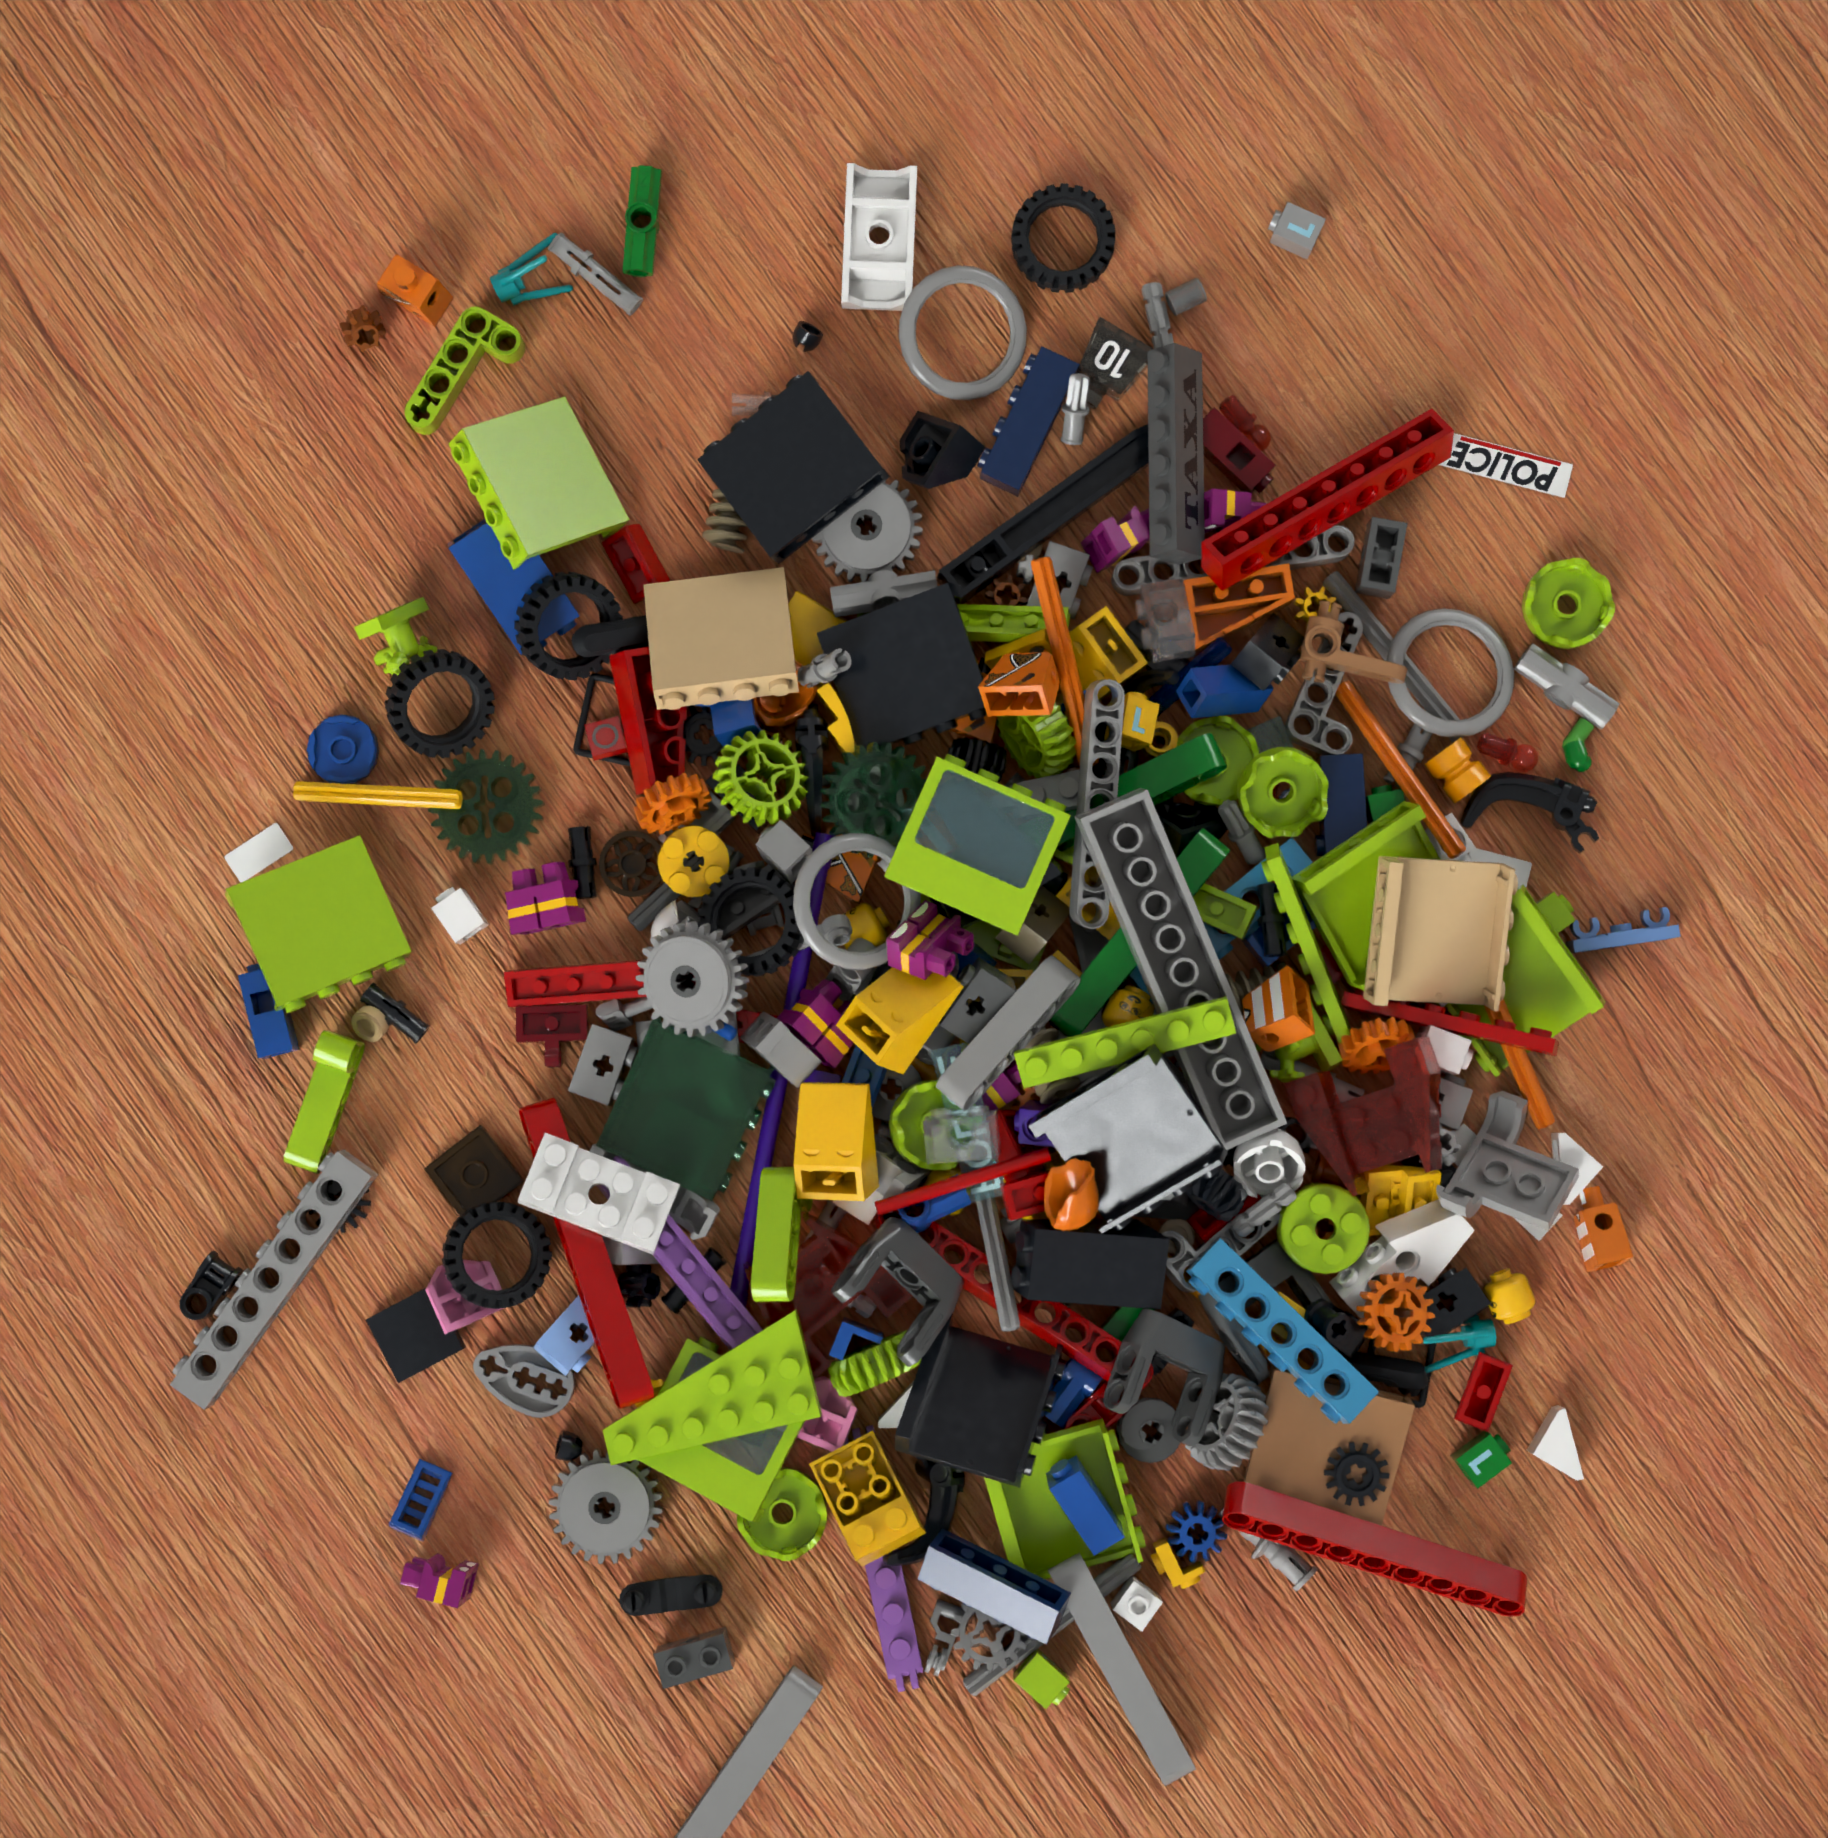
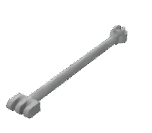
M832 915L826 918L822 924L817 925L821 934L835 946H842L850 940L852 927L846 915ZM804 940L803 944L799 943L797 949L800 951L810 946ZM775 945L758 951L756 953L750 954L746 957L762 955L771 948H773ZM641 997L626 1004H622L618 999H613L600 1004L595 1012L612 1031H619L633 1025L632 1016L652 1009V1006L648 1008L643 1007L645 1001L648 1000L647 997Z

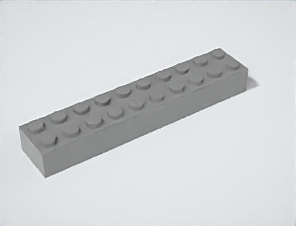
M1138 788L1074 816L1157 1014L1225 996L1228 998L1237 1034L1173 1050L1196 1106L1226 1150H1229L1287 1124L1148 790Z

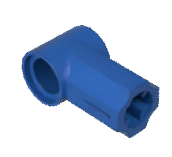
M966 1188L898 1209L901 1220L905 1221L913 1230L919 1233L928 1229L932 1222L970 1205L971 1200ZM914 1206L924 1208V1212L918 1217L908 1216V1210Z
M1070 1358L1066 1364L1062 1381H1057L1052 1388V1391L1057 1392L1053 1410L1051 1413L1045 1412L1044 1415L1063 1428L1067 1419L1075 1412L1083 1399L1088 1398L1103 1378Z

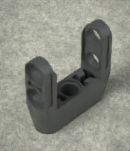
M889 1217L860 1246L831 1288V1293L841 1303H844L858 1291L864 1290L880 1265L885 1268L923 1306L897 1345V1357L907 1367H910L926 1354L954 1312L964 1282L962 1277L905 1221L896 1217Z
M1278 1239L1270 1242L1245 1260L1272 1288H1275L1285 1280L1305 1310H1307L1312 1302L1318 1299H1324L1332 1303L1311 1271L1296 1265L1280 1246ZM1227 1273L1218 1280V1285L1222 1291L1230 1293L1235 1288V1279L1231 1274ZM1208 1292L1205 1296L1199 1294L1198 1298L1214 1330L1245 1375L1255 1382L1256 1385H1259L1270 1376L1267 1369V1360L1258 1347L1254 1346L1243 1336L1241 1331L1244 1327L1235 1318L1229 1321L1215 1308L1218 1302ZM1249 1298L1245 1303V1309L1256 1302L1257 1299Z
M1143 1308L1121 1343L1104 1392L1103 1402L1105 1407L1118 1414H1124L1138 1402L1152 1358L1156 1356L1189 1372L1172 1420V1428L1175 1440L1187 1446L1196 1445L1205 1433L1222 1383L1226 1345L1165 1314ZM1135 1358V1361H1134L1132 1367L1130 1368L1131 1363H1132L1133 1359ZM1203 1387L1201 1396H1200V1398L1197 1400V1395H1198L1199 1391L1201 1390V1388ZM1124 1390L1123 1396L1118 1403V1399L1120 1398L1121 1392ZM1191 1422L1190 1430L1185 1435L1186 1428L1188 1424Z

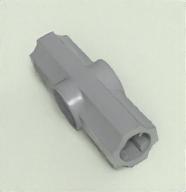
M880 570L870 575L866 582L830 587L834 616L841 617L872 612L938 586L935 570L897 576L893 571Z
M1533 643L1523 653L1514 667L1515 671L1543 689V694L1550 701L1563 709L1573 710L1600 730L1604 728L1620 705V703L1589 683L1590 679L1581 670L1568 663L1562 664Z

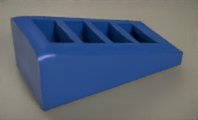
M419 1459L389 1522V1526L423 1542L453 1473ZM422 1473L440 1480L438 1487L421 1480ZM416 1487L433 1493L432 1499L430 1500L414 1493ZM412 1500L428 1507L426 1512L423 1513L409 1507L410 1501ZM407 1514L421 1520L419 1527L404 1521V1515Z

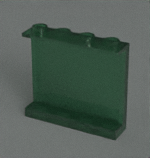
M660 1017L652 1020L596 1146L713 1201L718 1191L725 1193L730 1184L733 1174L728 1172L733 1160L740 1161L748 1143L742 1139L747 1128L753 1131L759 1121L762 1111L758 1110L757 1106L762 1097L768 1100L777 1080L771 1078L775 1068L770 1065L768 1069H765L697 1036L688 1037L687 1031L676 1035L674 1034V1025L666 1029L662 1028L664 1019Z

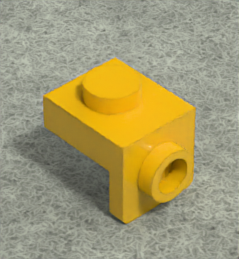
M1165 1537L1152 1543L1156 1550V1553L1150 1555L1159 1575L1167 1573L1173 1588L1180 1585L1184 1589L1201 1580L1199 1575L1206 1571L1200 1561L1180 1569Z

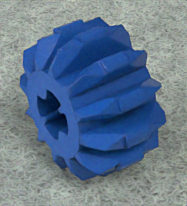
M1197 1501L1195 1511H1192L1188 1502H1184L1182 1505L1186 1514L1182 1516L1176 1510L1171 1512L1172 1517L1178 1521V1524L1167 1523L1166 1530L1177 1534L1170 1536L1167 1542L1170 1546L1180 1544L1175 1552L1178 1557L1184 1556L1189 1550V1561L1195 1563L1197 1553L1201 1552L1203 1559L1207 1562L1210 1560L1207 1549L1211 1547L1217 1553L1222 1551V1548L1215 1542V1539L1226 1540L1227 1534L1216 1529L1223 1527L1225 1524L1222 1518L1213 1519L1217 1513L1216 1507L1211 1506L1204 1513L1203 1501ZM1200 1523L1201 1528L1205 1531L1203 1536L1198 1535L1200 1538L1198 1540H1193L1191 1534L1187 1532L1190 1526L1194 1529L1193 1524Z

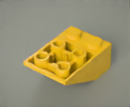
M1107 606L1069 633L1083 691L1096 680L1111 679L1117 681L1122 686L1133 676L1142 672L1148 664ZM1107 686L1099 689L1097 694L1099 702L1112 693ZM1063 699L1055 702L1056 705L1064 703Z
M892 967L855 996L836 1026L878 1066L904 1074L964 986L950 973L945 977L932 972L924 980Z
M802 1082L800 1084L793 1163L797 1199L865 1201L879 1187L870 1084Z
M873 1430L809 1463L856 1562L862 1567L926 1534L904 1487Z

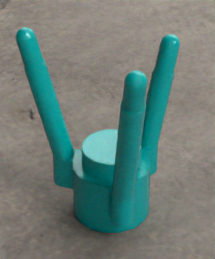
M557 233L551 234L510 265L498 270V274L490 277L493 288L502 303L511 300L513 306L526 300L558 295L573 290L572 285H565L525 293L520 291L526 288L521 276L546 262L547 257L542 255L526 265H522L548 247L558 235Z
M1476 1315L1463 1323L1466 1325L1461 1327V1332L1424 1337V1344L1462 1340L1465 1347H1470L1467 1350L1425 1366L1426 1373L1441 1369L1471 1356H1476L1478 1352L1485 1354V1348L1495 1347L1496 1330L1493 1321L1490 1318L1480 1320L1479 1316Z

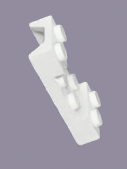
M847 163L841 293L842 309L903 310L904 303L913 290L917 166L910 165L897 171L868 170L855 163ZM882 227L889 232L890 236L885 243L876 244L869 238L870 232L874 228Z
M544 1133L519 1195L518 1203L653 1255L679 1191L680 1184L647 1171L644 1173L579 1148L577 1144ZM596 1185L605 1186L610 1192L608 1201L600 1205L594 1204L588 1196L592 1187Z

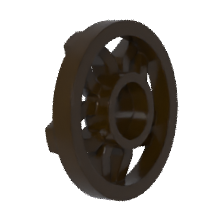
M625 831L612 837L603 847L599 859L600 873L606 885L614 892L626 897H639L653 891L662 881V877L660 876L658 866L653 862H647V860L652 858L655 849L657 853L661 848L659 843L648 834L640 831ZM639 837L645 840L637 844L635 850H633V845L626 838ZM619 840L628 847L627 851L621 853ZM651 843L652 845L648 853L643 855L640 852L641 849ZM614 845L615 854L619 856V859H612L605 863L607 854ZM618 864V872L606 871L611 866ZM647 867H651L658 874L653 876L646 875L644 872ZM624 875L621 880L623 889L615 886L609 877ZM640 876L645 880L653 881L646 888L638 890L641 883ZM629 878L635 879L632 891H629L627 881Z

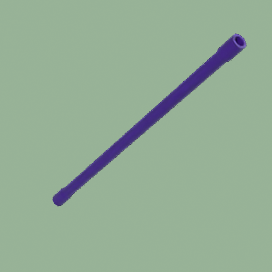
M815 832L812 851L835 836ZM832 859L820 869L811 890L810 907L816 926L818 925L827 873ZM811 947L802 949L795 957L793 956L783 1010H791L801 998V990L806 988L813 952ZM773 1067L730 1290L745 1308L748 1301V1287L753 1263L760 1175L764 1167L772 1166L788 1082Z

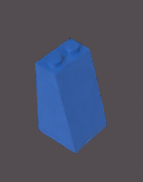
M484 519L450 541L448 548L520 655H522L521 645L517 643L515 636L519 633L514 628L515 621L520 618L516 614L518 606H524L525 602L521 599L525 593L530 595L533 592L530 587L534 583L542 584V578L548 575L554 576L540 555L527 559L519 568L513 570L508 558L501 551L500 543L492 527ZM562 594L552 600L541 615L538 625V636L543 648L548 644L545 640L556 631L561 636L577 625L575 619L580 615L566 594Z

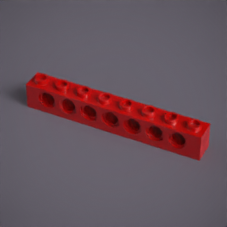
M1431 408L1202 541L1201 568L1224 591L1451 458L1454 430Z

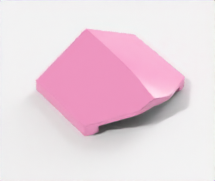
M463 1259L465 1271L474 1283L488 1290H502L490 1262ZM443 1265L436 1268L425 1289L444 1334L472 1324L504 1309L485 1308L464 1299L454 1290L451 1282L447 1279L445 1275L446 1270Z
M822 1376L814 1378L822 1416L806 1420L797 1438L832 1452L844 1446L858 1408L851 1396H839L836 1388H833L830 1379ZM787 1425L775 1427V1429L784 1432Z

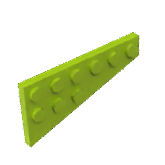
M797 1309L604 1428L603 1435L610 1464L624 1463L821 1417L822 1412Z

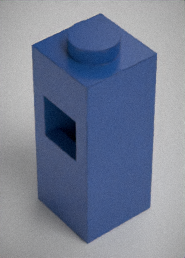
M1232 665L1191 668L1179 685L1176 693L1191 718L1258 712L1274 688L1270 683L1265 691H1263Z
M259 964L246 967L248 973L238 975L258 1058L267 1059L300 1050L291 1013H287L285 1008L276 1012L274 998Z
M1077 1455L1069 1460L1063 1459L1055 1463L1050 1471L1046 1473L1049 1490L1092 1554L1095 1556L1125 1538L1121 1521Z

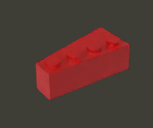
M649 647L624 650L609 656L636 795L644 794L643 790L650 789L656 781L664 783L667 781L668 776L679 777L685 771L686 739L683 738L684 721L687 718V706L675 710H657L652 687Z

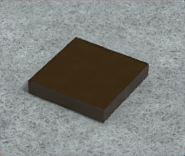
M479 1125L424 1168L460 1216L477 1205L500 1201L525 1181L482 1125Z

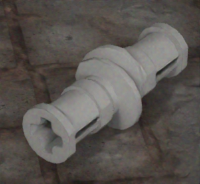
M1224 1507L1218 1513L1221 1518L1223 1517ZM1240 1531V1534L1255 1546L1251 1558L1256 1559L1264 1555L1276 1570L1279 1569L1294 1584L1292 1588L1295 1591H1298L1318 1570L1315 1565L1310 1566L1295 1551L1296 1549Z

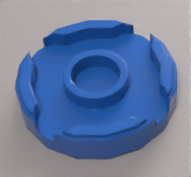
M342 714L328 717L313 730L309 736L307 754L309 763L314 771L327 782L356 784L369 776L376 766L379 747L377 737L367 724L356 717Z

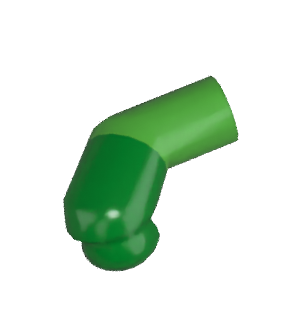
M1581 717L1562 744L1566 763L1577 772L1588 770L1592 763L1584 742L1594 729V726Z

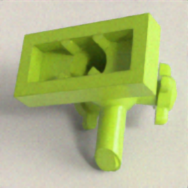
M424 597L401 605L354 627L360 640L378 632H383L389 647L379 650L374 657V661L377 666L386 663L383 669L385 674L390 673L393 675L395 673L399 675L401 673L399 667L403 663L409 665L410 657L416 654L419 657H423V651L432 650L434 653L437 652V647L428 644V639L425 636L420 637V644H418L409 623L410 618L429 610Z
M1312 1002L1315 1034L1274 1050L1276 1057L1280 1060V1070H1270V1076L1277 1078L1281 1082H1294L1297 1079H1304V1072L1294 1071V1063L1310 1054H1313L1318 1066L1324 1073L1335 1069L1343 1061ZM1256 1044V1050L1260 1052L1262 1048Z

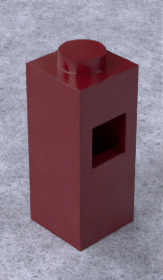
M1214 407L1203 418L1204 456L1242 492L1252 493L1256 490L1260 494L1274 480L1270 474L1276 465Z

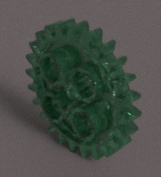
M868 742L867 751L863 745H855V756L850 752H843L842 756L845 764L833 762L832 766L837 772L836 775L825 774L824 776L831 783V787L820 789L821 793L829 796V801L820 804L821 808L830 809V814L823 818V822H834L835 824L829 834L835 836L848 833L871 834L885 839L897 848L927 778L920 777L926 768L925 765L913 767L916 755L909 754L903 758L905 748L896 747L892 751L891 743L883 742L880 750L877 742ZM876 765L880 769L881 778L879 782L873 784L870 780V771ZM857 778L869 793L880 794L878 800L887 808L875 806L877 800L863 789L857 787L854 784V780ZM901 788L905 790L907 795V801L902 807L896 802V794ZM855 793L859 798V806L854 812H851L848 807V799ZM929 806L927 812H933L935 808ZM888 809L900 815L901 819L899 822ZM879 816L885 821V829L880 835L874 829V822ZM924 817L921 825L930 826V822ZM918 830L915 838H922L923 835ZM850 851V852L853 853V854H859L861 851ZM863 851L864 857L872 858L874 854Z
M481 749L479 759L475 760L471 753L467 752V763L462 764L457 759H453L456 770L451 772L443 768L442 772L447 777L446 781L435 780L434 784L440 789L460 790L464 783L474 782L477 788L476 794L469 800H463L460 809L429 808L428 812L439 816L438 819L431 823V826L444 829L437 836L438 840L451 839L447 850L452 852L461 847L459 858L463 860L471 852L472 861L475 864H478L482 855H485L487 863L493 865L494 857L497 854L503 862H507V851L511 850L519 856L518 844L520 842L527 846L531 845L530 840L526 837L528 832L533 834H539L540 832L532 824L533 821L544 820V817L536 813L535 809L545 806V802L534 798L535 795L542 791V788L540 786L530 787L536 776L533 773L525 776L522 775L526 769V765L523 762L513 768L514 757L512 755L507 756L502 762L501 752L495 750L492 758L488 759L486 751ZM483 776L488 777V801L495 804V808L489 809L488 812L492 834L490 838L485 836L486 815L481 810H478L479 806L485 804L482 786ZM503 779L510 780L512 784L510 794L506 797H497L495 794L496 784ZM505 814L512 815L514 819L513 828L506 833L499 832L497 828L498 819ZM468 817H476L479 823L477 831L472 835H465L462 831V823Z

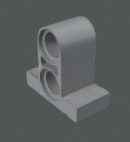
M764 1011L740 1037L741 1040L754 1049L796 1088H799L800 1084L822 1062L780 1020Z
M874 1134L879 1187L876 1191L884 1196L883 1199L922 1187L932 1170L919 1168L909 1163L898 1153L891 1142L882 1136Z

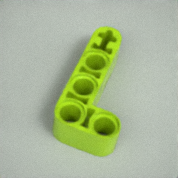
M470 307L461 314L406 404V420L417 433L430 435L440 427L485 352L507 364L515 363L523 357L525 343L514 326L480 307ZM484 320L486 321V326L481 332L472 333L469 331L473 321ZM506 337L516 339L515 346L509 351L499 349L500 342ZM459 349L468 351L467 358L463 362H451L452 354ZM440 379L449 380V387L446 391L442 393L433 392V386L436 381ZM429 396L438 405L435 406L432 401L429 403L426 397ZM418 412H428L430 415L427 420L424 418L419 420L416 417Z
M324 1030L321 1033L313 1053V1061L317 1063L285 1151V1163L316 1174L320 1173L318 1167L330 1150L364 1053V1042L332 1031Z
M794 1166L764 1167L761 1171L751 1274V1293L755 1302H789L794 1298L801 1212H809L813 1203V1199H797Z

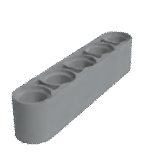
M1053 955L1046 958L944 1071L937 1081L936 1088L963 1111L972 1107L1015 1059L1014 1052L1024 1049L1070 998L1079 986L1081 978Z

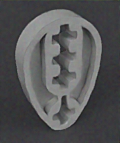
M502 1345L484 1350L476 1356L473 1363L474 1373L485 1388L498 1400L525 1415L536 1418L554 1415L569 1403L574 1394L576 1385L574 1370L572 1369L566 1376L563 1375L534 1349L535 1345ZM494 1356L496 1357L495 1364L507 1369L508 1373L494 1370L488 1375L485 1373L486 1367L481 1365V1362ZM526 1367L530 1369L529 1376L533 1378H538L541 1373H544L546 1375L545 1381L554 1384L558 1379H561L563 1381L562 1387L567 1389V1393H561L558 1398H554L552 1396L553 1390L550 1388H544L541 1392H537L535 1383L527 1382L524 1387L520 1386V1379L515 1377V1372H521Z

